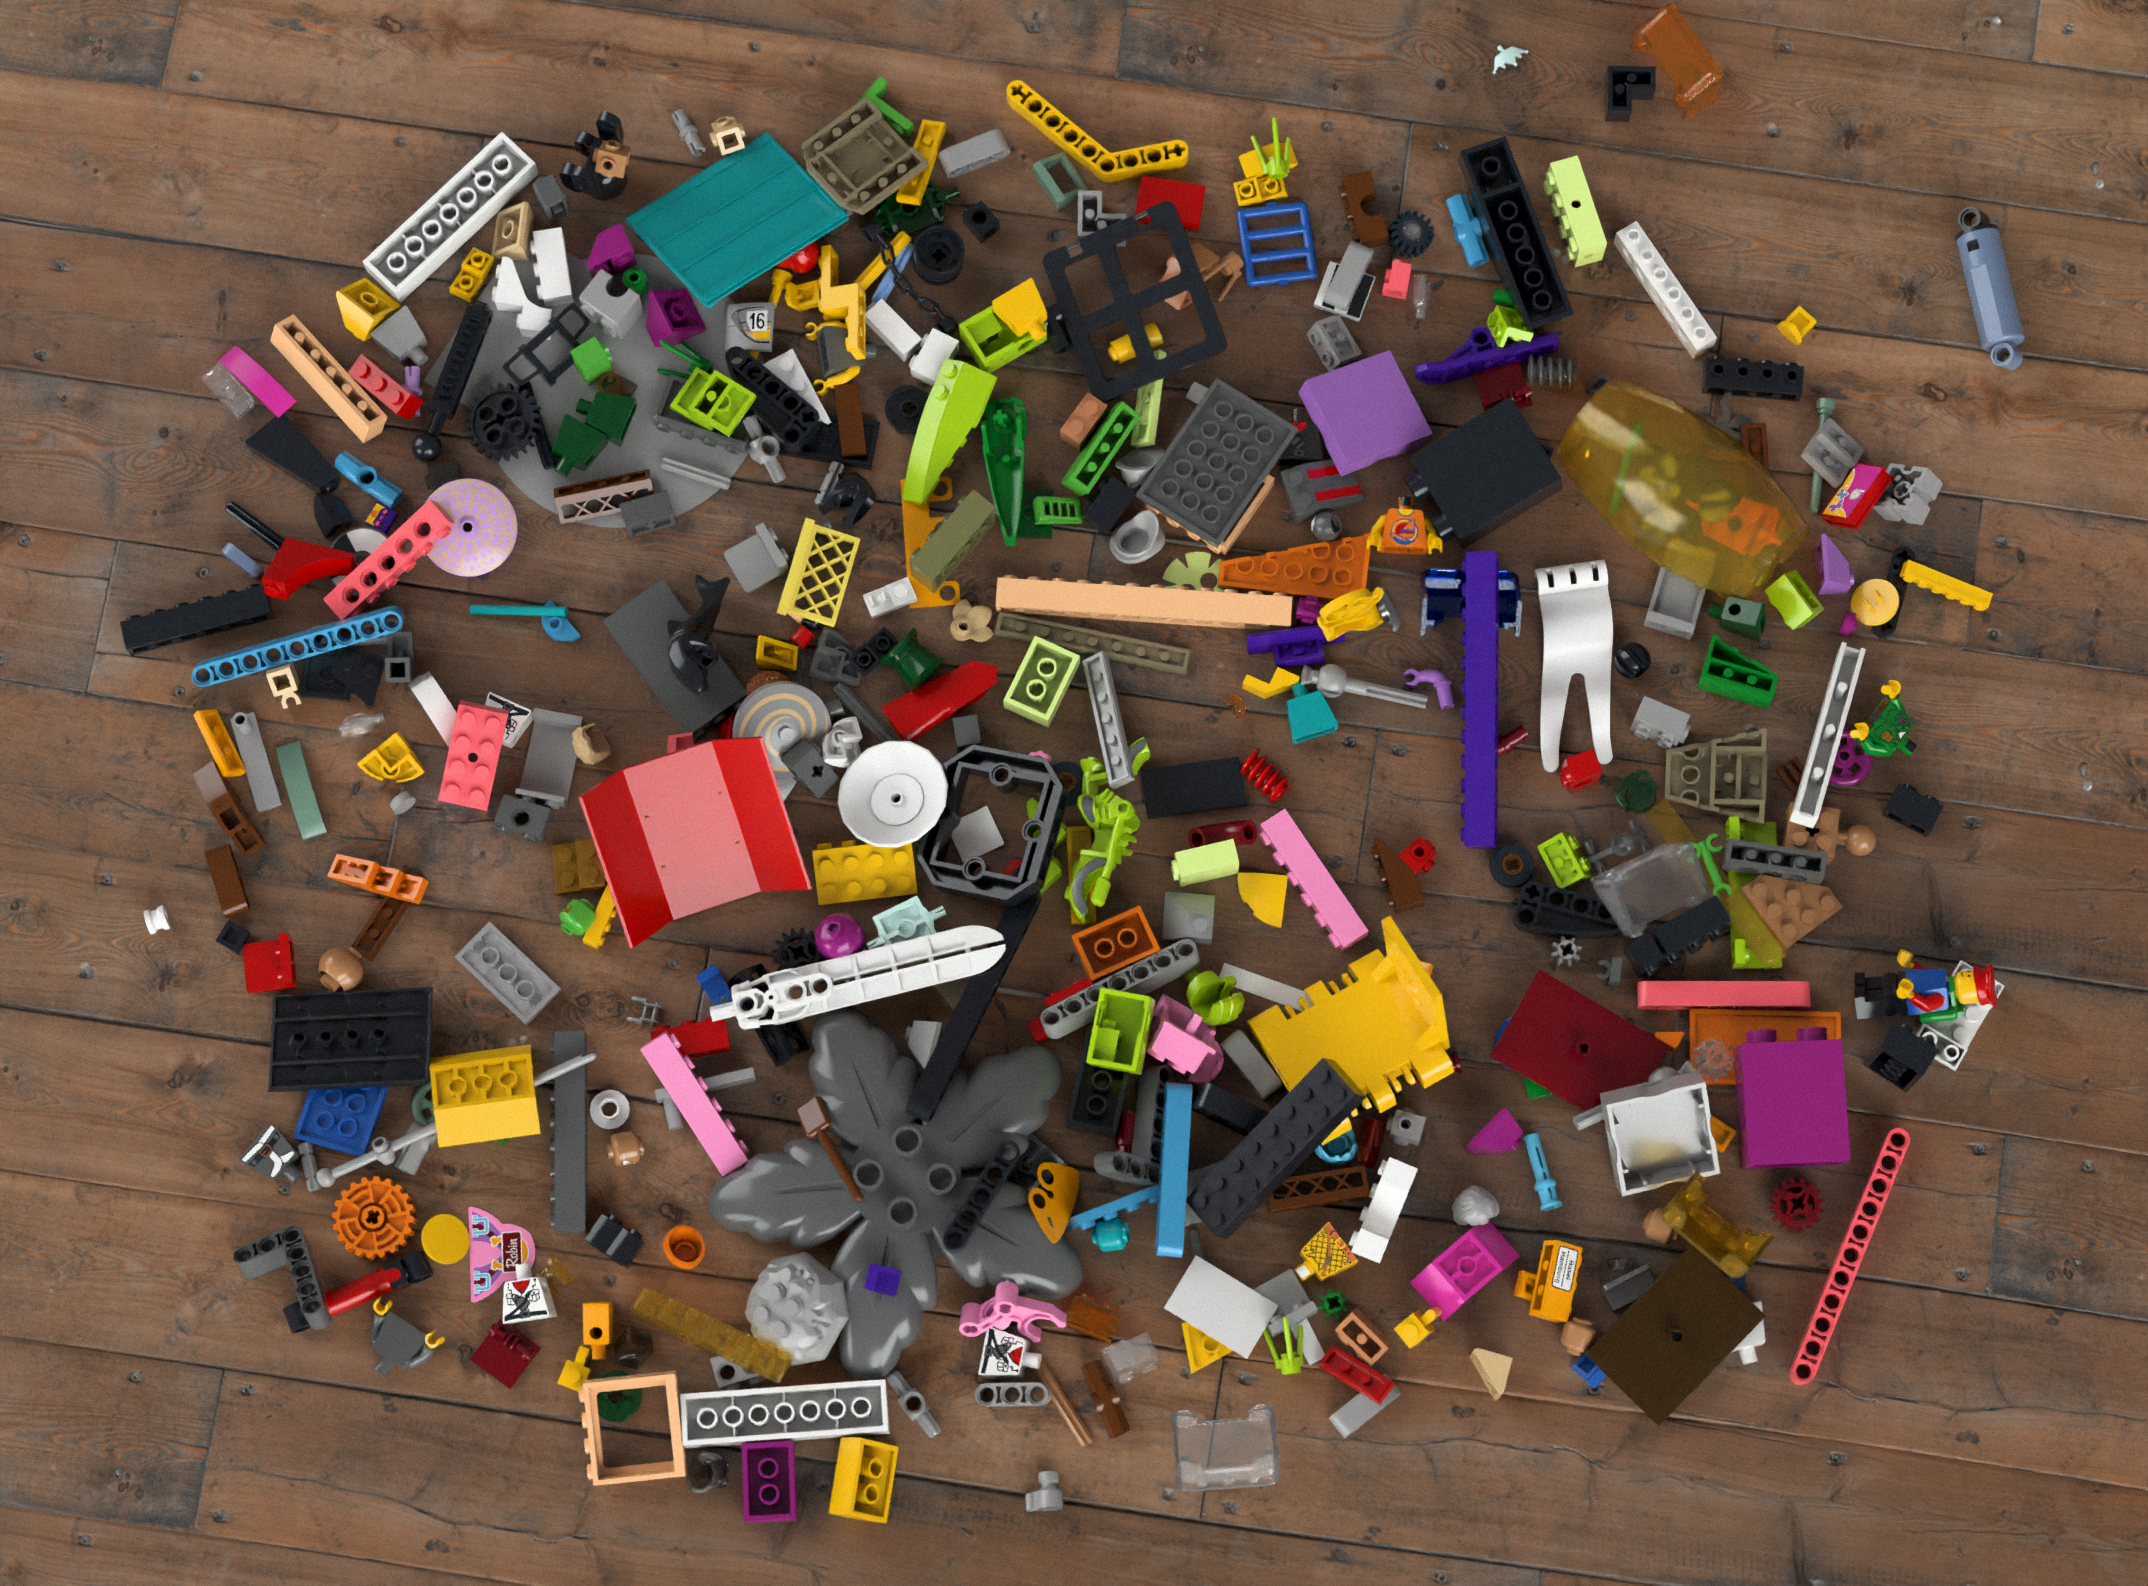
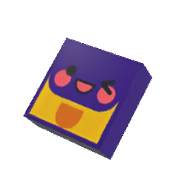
M376 501L364 523L386 535L398 517V513Z

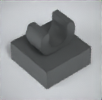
M1613 957L1610 963L1606 960H1600L1598 966L1605 967L1607 973L1597 974L1596 979L1600 981L1608 979L1607 986L1617 988L1620 983L1623 958Z

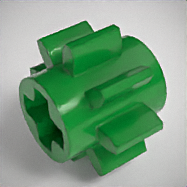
M1328 1288L1326 1297L1319 1296L1318 1299L1324 1303L1318 1307V1311L1324 1310L1326 1312L1325 1319H1328L1330 1315H1334L1335 1319L1339 1320L1340 1311L1347 1313L1348 1309L1343 1307V1304L1348 1302L1349 1299H1342L1340 1296L1341 1289L1337 1293H1332L1330 1288ZM1334 1298L1338 1300L1337 1305L1339 1308L1335 1307L1331 1310L1329 1309V1303L1326 1301H1332Z

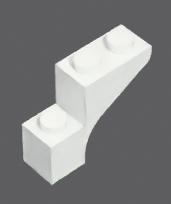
M502 256V262L496 268L498 285L493 287L492 301H495L497 310L517 312L516 326L520 329L521 335L533 338L549 324L548 321L554 316L552 309L536 306L528 300L512 259ZM552 334L546 340H551Z

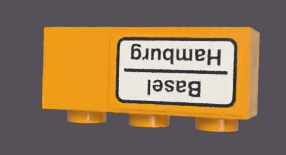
M1545 1240L1543 1242L1529 1315L1551 1322H1568L1572 1312L1573 1293L1577 1287L1578 1268L1582 1262V1247L1559 1240Z

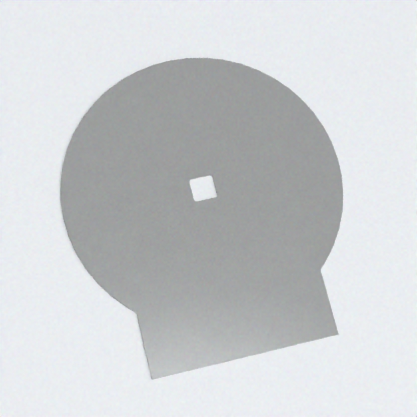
M531 247L529 261L512 260L525 295L530 302L542 308L552 309L554 317L571 304L545 307L543 299L539 300L537 285H541L540 277H535L533 263H537L536 254L532 255ZM567 252L574 304L580 309L582 305L579 296L592 281L587 267L589 258L580 260ZM635 254L637 265L634 267H638L645 272L649 287L647 293L640 297L644 313L624 339L621 340L617 336L614 338L609 337L603 332L602 329L604 327L598 323L595 325L590 323L577 339L580 345L594 336L599 343L603 341L608 347L613 360L610 363L612 372L606 376L616 378L618 375H621L638 386L631 396L636 398L638 407L622 446L619 447L608 441L607 446L585 471L572 467L567 477L558 474L554 470L555 467L549 470L544 469L534 438L531 441L535 446L527 445V454L520 450L518 452V459L511 454L509 461L504 460L503 456L500 461H497L503 472L516 487L534 502L557 515L554 488L649 469L654 494L667 491L674 517L703 503L721 488L663 470L661 462L664 456L732 477L749 453L750 444L746 454L741 452L733 454L726 451L725 447L718 445L710 447L703 444L702 440L696 438L688 440L679 436L677 432L670 431V433H665L654 426L652 419L658 411L670 378L669 375L658 373L657 369L661 368L692 374V372L688 371L690 362L666 347L655 348L646 329L649 293L656 290L687 288L659 257ZM620 272L611 279V283L614 285L613 288L617 290L613 297H620L626 293L622 281L624 273ZM496 273L477 299V301L488 304L489 310L493 311V317L460 400L467 407L468 405H476L473 397L482 398L481 390L489 393V385L493 386L496 390L498 383L503 384L505 388L508 382L514 385V388L517 386L502 369V366L519 351L518 348L522 344L526 345L532 339L531 337H523L520 329L517 328V312L497 310L495 301H492L493 287L498 285ZM687 288L706 330L683 342L713 364L710 375L714 370H717L732 380L727 367L724 348L728 305L735 303L727 295L716 302L713 307L707 309ZM573 310L567 312L559 320L572 336L583 325V320ZM457 331L423 380L433 387L437 385ZM555 331L552 333L551 340H545L532 353L550 372L570 354L571 348ZM679 343L674 345V347H676L677 349L694 358L685 349H683L679 345ZM759 352L757 360L763 365L762 354ZM522 354L509 366L510 370L520 380L525 379L536 371ZM734 358L731 363L739 364L743 359ZM573 364L556 379L557 383L552 387L539 374L529 380L534 396L537 399V405L541 407L540 414L543 417L542 421L551 449L565 414L585 423L586 415L576 412L577 403L580 398L593 402L598 391L607 393L611 385L605 389L601 385L603 378L606 376L587 386ZM753 373L751 374V379H758ZM612 377L608 378L609 382L613 381ZM515 402L509 403L507 411H511L514 408ZM489 411L486 414L485 421L492 417L493 411ZM522 423L515 427V433L521 431ZM500 433L494 435L493 442L499 440ZM554 456L557 465L560 459ZM648 488L637 490L633 497L638 499L648 496ZM621 494L613 495L610 502L619 505L626 500V497ZM592 499L589 500L586 507L591 510H597L602 505V502ZM573 504L563 505L564 516L575 514L578 507ZM622 512L575 521L597 527L626 528Z

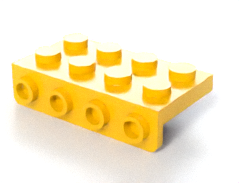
M857 840L842 841V846L832 847V843L817 844V849L812 850L819 905L918 894L912 842L900 847H875L868 843L857 844Z

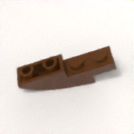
M215 760L193 774L218 824L227 838L231 837L244 858L267 844L240 804L242 801L227 778L222 777Z

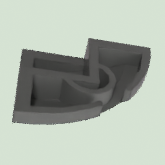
M824 626L814 652L808 676L837 684L844 682L846 685L859 686L861 673L847 660L851 656V652L847 648L849 642L836 631Z
M1032 1132L1027 1136L1029 1146L1019 1159V1172L1015 1171L1018 1185L1024 1186L1029 1191L1033 1188L1044 1189L1037 1177V1170L1040 1164L1050 1162L1061 1164V1166L1068 1165L1051 1147ZM1047 1169L1042 1171L1043 1181L1050 1184L1054 1180L1052 1173Z

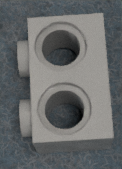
M760 1344L710 1358L720 1391L739 1390L740 1385L747 1382L750 1385H756L764 1382V1377L769 1376ZM755 1359L759 1361L760 1365L757 1371L748 1372L746 1370V1364L749 1360ZM726 1367H732L735 1370V1375L730 1380H725L721 1377L722 1370Z

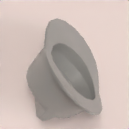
M1158 446L1136 448L1116 462V467L1121 470L1122 478L1127 482L1128 488H1135L1145 482L1165 453L1163 448Z

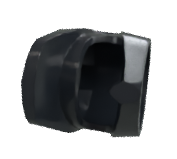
M852 472L840 479L834 490L820 503L818 509L825 515L836 508H851L849 515L845 516L842 520L845 526L851 528L868 513L875 501L876 492L864 477L858 472Z

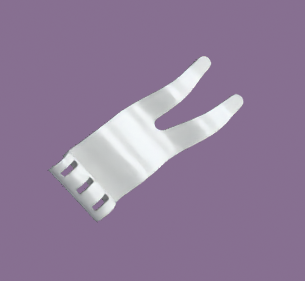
M1605 560L1534 569V575L1537 577L1538 582L1537 591L1543 623L1540 750L1543 768L1547 772H1554L1558 769L1559 744L1571 676L1575 673L1584 676L1592 741L1598 762L1603 765L1608 764L1613 758L1610 741L1613 618ZM1597 568L1598 581H1593L1592 569ZM1570 572H1575L1576 584H1571ZM1547 575L1553 576L1554 587L1549 588Z

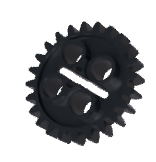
M509 382L506 388L503 384L498 383L497 390L489 385V393L481 390V399L473 397L476 405H468L472 414L465 415L470 420V423L464 425L465 428L471 430L466 434L469 439H473L470 444L473 447H478L477 452L481 455L485 453V457L491 459L493 456L496 461H500L502 456L504 460L509 461L511 454L518 459V452L520 450L527 454L526 446H535L531 441L532 438H540L535 431L543 428L537 423V421L543 419L540 414H536L541 410L540 406L534 405L537 399L533 396L530 397L531 393L527 390L523 391L521 386L517 385L514 388V385ZM515 402L514 408L511 411H507L509 403ZM489 411H493L492 417L485 421L486 414ZM522 423L521 431L515 433V427ZM500 433L499 440L493 442L494 435Z

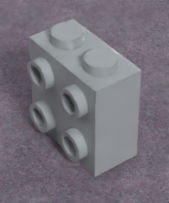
M1644 696L1630 730L1641 739L1646 740L1650 738L1657 741V745L1670 749L1676 748L1678 742L1684 743L1692 724L1688 723L1690 714Z

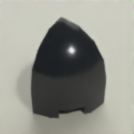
M316 493L314 498V514L325 539L336 535L335 530L345 525L347 528L351 525L354 519L341 500L326 493Z

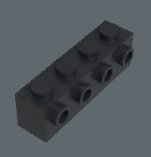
M1712 356L1706 358L1704 364L1702 393L1724 395L1729 392L1732 396L1799 402L1803 393L1804 366H1798L1794 362L1773 364V361L1770 360L1749 362L1746 358L1725 360L1722 356Z

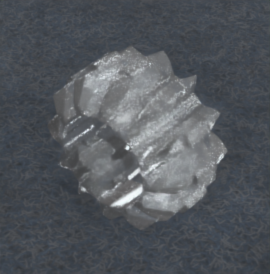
M1713 1037L1709 1038L1708 1041L1702 1040L1699 1042V1047L1693 1049L1696 1057L1692 1058L1691 1062L1698 1065L1695 1071H1702L1703 1079L1709 1076L1712 1081H1716L1719 1077L1725 1078L1728 1075L1727 1071H1731L1734 1067L1730 1062L1735 1060L1736 1056L1729 1055L1728 1053L1732 1047L1728 1046L1725 1048L1724 1040L1716 1042Z

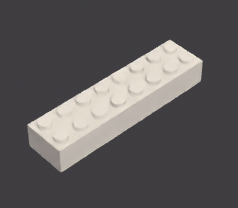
M501 132L363 261L366 271L401 303L539 174L536 163Z
M885 1379L680 1394L682 1439L685 1449L742 1445V1443L890 1434L887 1382Z

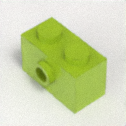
M1797 570L1783 574L1764 590L1768 595L1770 603L1778 609L1783 616V621L1792 630L1805 626L1824 610Z

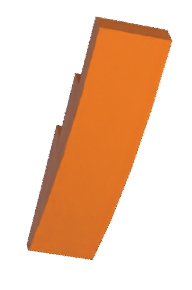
M336 854L327 875L331 879L357 888L420 904L429 883L425 878L404 874L398 869L383 867L373 861Z

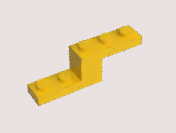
M831 245L821 246V256L818 259L821 269V277L818 279L821 291V298L818 299L819 310L829 321L845 319L848 329V337L845 339L846 349L848 352H851L856 360L865 359L866 294L858 283L838 286L839 256Z

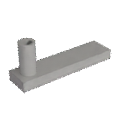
M238 712L230 721L246 769L257 811L262 812L281 806L283 804L256 714L254 712L248 714Z
M753 1067L704 1078L709 1087L706 1092L757 1081ZM665 1088L654 1090L657 1102L664 1105L669 1130L684 1127L681 1112Z

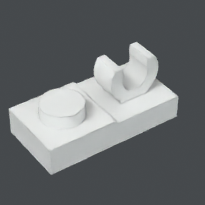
M908 577L863 595L872 619L917 601Z

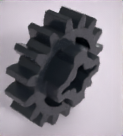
M802 927L799 933H796L794 928H791V935L789 936L783 932L784 940L775 941L779 949H772L773 955L778 956L773 959L774 965L780 964L777 971L826 961L818 951L815 939L813 938L814 931L811 930L807 935ZM795 940H801L800 942L795 944L790 943ZM811 945L816 950V958L809 954ZM802 950L805 957H799L796 960L794 953H800ZM783 952L790 957L788 965L783 961Z

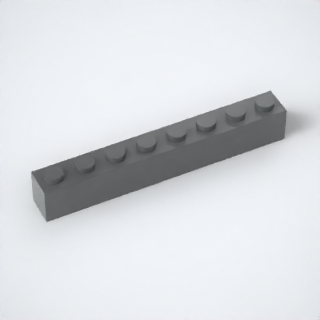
M585 1030L554 1031V1039H550V1052L554 1054V1063L550 1064V1069L587 1052V1034ZM586 1063L554 1078V1088L550 1089V1102L555 1103V1113L550 1114V1126L555 1128V1138L550 1139V1151L555 1153V1163L550 1164V1176L555 1178V1188L550 1189L551 1203H555V1213L550 1215L551 1228H555L557 1235L588 1234V1095Z

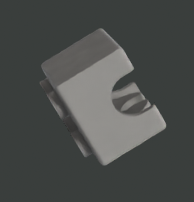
M600 269L579 296L582 305L580 309L590 320L591 324L595 325L598 323L604 327L602 330L609 337L614 338L617 336L622 340L644 313L641 298L631 288L624 295L613 297L617 293V290L613 288L614 285L611 283L613 276Z

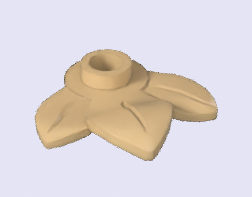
M963 599L956 604L952 611L954 620L950 626V632L956 640L966 641L972 639L977 642H984L994 635L992 630L986 626L992 617L991 608L983 605L972 608L967 599ZM959 626H964L967 630H961Z

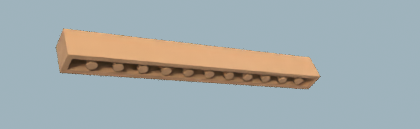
M1004 575L1003 578L998 577L995 606L998 613L999 611L1014 614L1275 631L1290 629L1292 597H1288L1285 593L1263 595L1259 591H1249L1248 594H1243L1233 589L1214 592L1211 588H1200L1197 591L1189 590L1185 586L1167 589L1163 585L1157 584L1150 585V587H1140L1137 583H1126L1125 586H1121L1111 581L1091 584L1089 580L1067 582L1063 578H1053L1052 581H1046L1036 576L1028 577V579H1018L1015 575Z

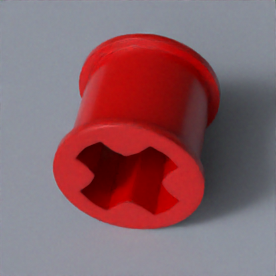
M800 624V627L789 639L800 649L804 650L805 646L815 636L809 629Z

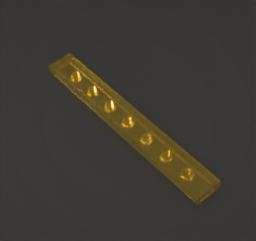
M1666 799L1662 800L1647 811L1645 815L1710 898L1713 897L1714 885L1702 856L1697 862L1690 863L1689 858L1695 856L1697 852L1694 849L1688 851L1684 849L1687 843L1694 842L1697 844L1699 841ZM1716 864L1723 883L1729 885L1732 890L1731 897L1727 895L1725 890L1718 892L1720 902L1731 919L1730 924L1741 939H1745V944L1749 946V949L1767 971L1785 958L1787 954Z

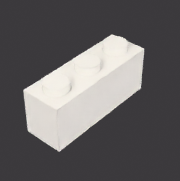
M562 227L533 231L534 240H530L532 255L536 254L537 263H533L535 277H540L541 285H537L539 300L543 299L545 307L574 303Z

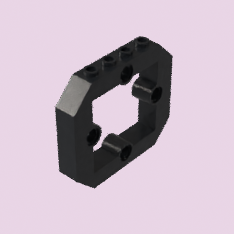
M973 744L943 764L948 783L946 806L936 825L924 834L922 840L918 842L916 848L917 858L931 883L940 892L1014 907L1044 887L1070 793L1054 766L1046 758ZM969 774L989 778L995 787L1003 793L1014 792L1019 784L1043 789L1035 818L1026 821L1022 827V836L1028 843L1018 877L993 872L992 868L982 858L977 856L968 858L963 866L944 862L952 832L961 820L958 811ZM1009 774L1007 780L1000 782L1003 775ZM945 812H949V816L941 820L942 815ZM1037 830H1041V834L1037 838H1033V834ZM982 867L980 874L973 876L974 871Z

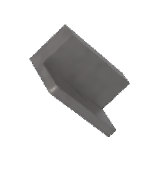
M1649 1263L1604 1285L1600 1289L1612 1312L1636 1301L1654 1282L1649 1271L1651 1268Z

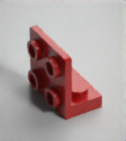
M288 933L278 934V940L243 945L246 991L249 994L297 988L293 939Z

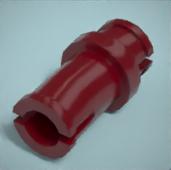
M1522 724L1506 735L1498 736V757L1505 752L1507 754L1512 751L1511 748L1530 738Z

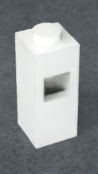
M880 299L877 303H871L866 308V324L904 362L921 348V338L883 299Z

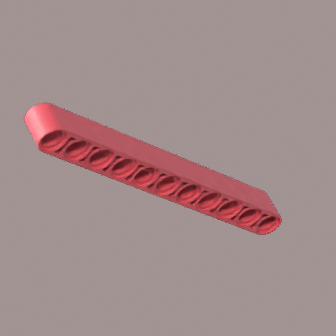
M1894 1128L1885 1136L1791 1365L1789 1376L1792 1382L1797 1385L1807 1384L1816 1375L1909 1146L1910 1136L1902 1128ZM1891 1136H1899L1902 1139V1146H1894L1891 1142ZM1883 1158H1888L1892 1161V1170H1887L1882 1166L1881 1161ZM1873 1181L1882 1183L1884 1187L1882 1193L1874 1191L1872 1188ZM1864 1204H1870L1874 1208L1873 1216H1868L1863 1212ZM1854 1227H1860L1864 1230V1239L1855 1237L1853 1233ZM1845 1250L1854 1252L1856 1256L1855 1262H1848L1844 1258ZM1836 1273H1841L1846 1277L1845 1285H1838L1835 1282L1834 1276ZM1827 1296L1835 1298L1837 1302L1835 1309L1826 1306L1825 1298ZM1820 1319L1826 1322V1332L1817 1330L1816 1320ZM1807 1343H1814L1817 1346V1355H1810L1806 1351ZM1798 1366H1803L1808 1370L1807 1379L1798 1377L1796 1373Z

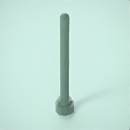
M1818 398L1816 400V410L1820 416L1818 430L1835 412L1836 401L1834 399ZM1815 470L1813 472L1810 511L1812 513L1819 511L1823 477Z

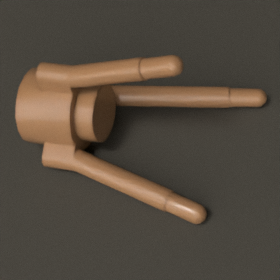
M1233 251L1222 257L1217 266L1203 276V279L1206 280L1219 270L1225 276H1232L1218 297V301L1223 300L1235 280L1242 275L1239 269L1243 267L1244 263L1240 256Z

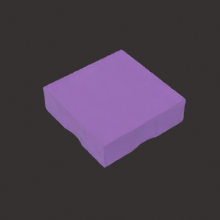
M1390 350L1308 379L1298 392L1311 419L1322 433L1326 448L1340 476L1371 466L1380 459L1395 457L1422 447L1433 434Z

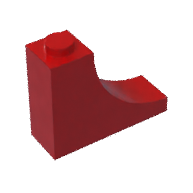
M286 537L262 577L265 595L289 600L296 590L310 581L327 576H348L356 569L354 553Z

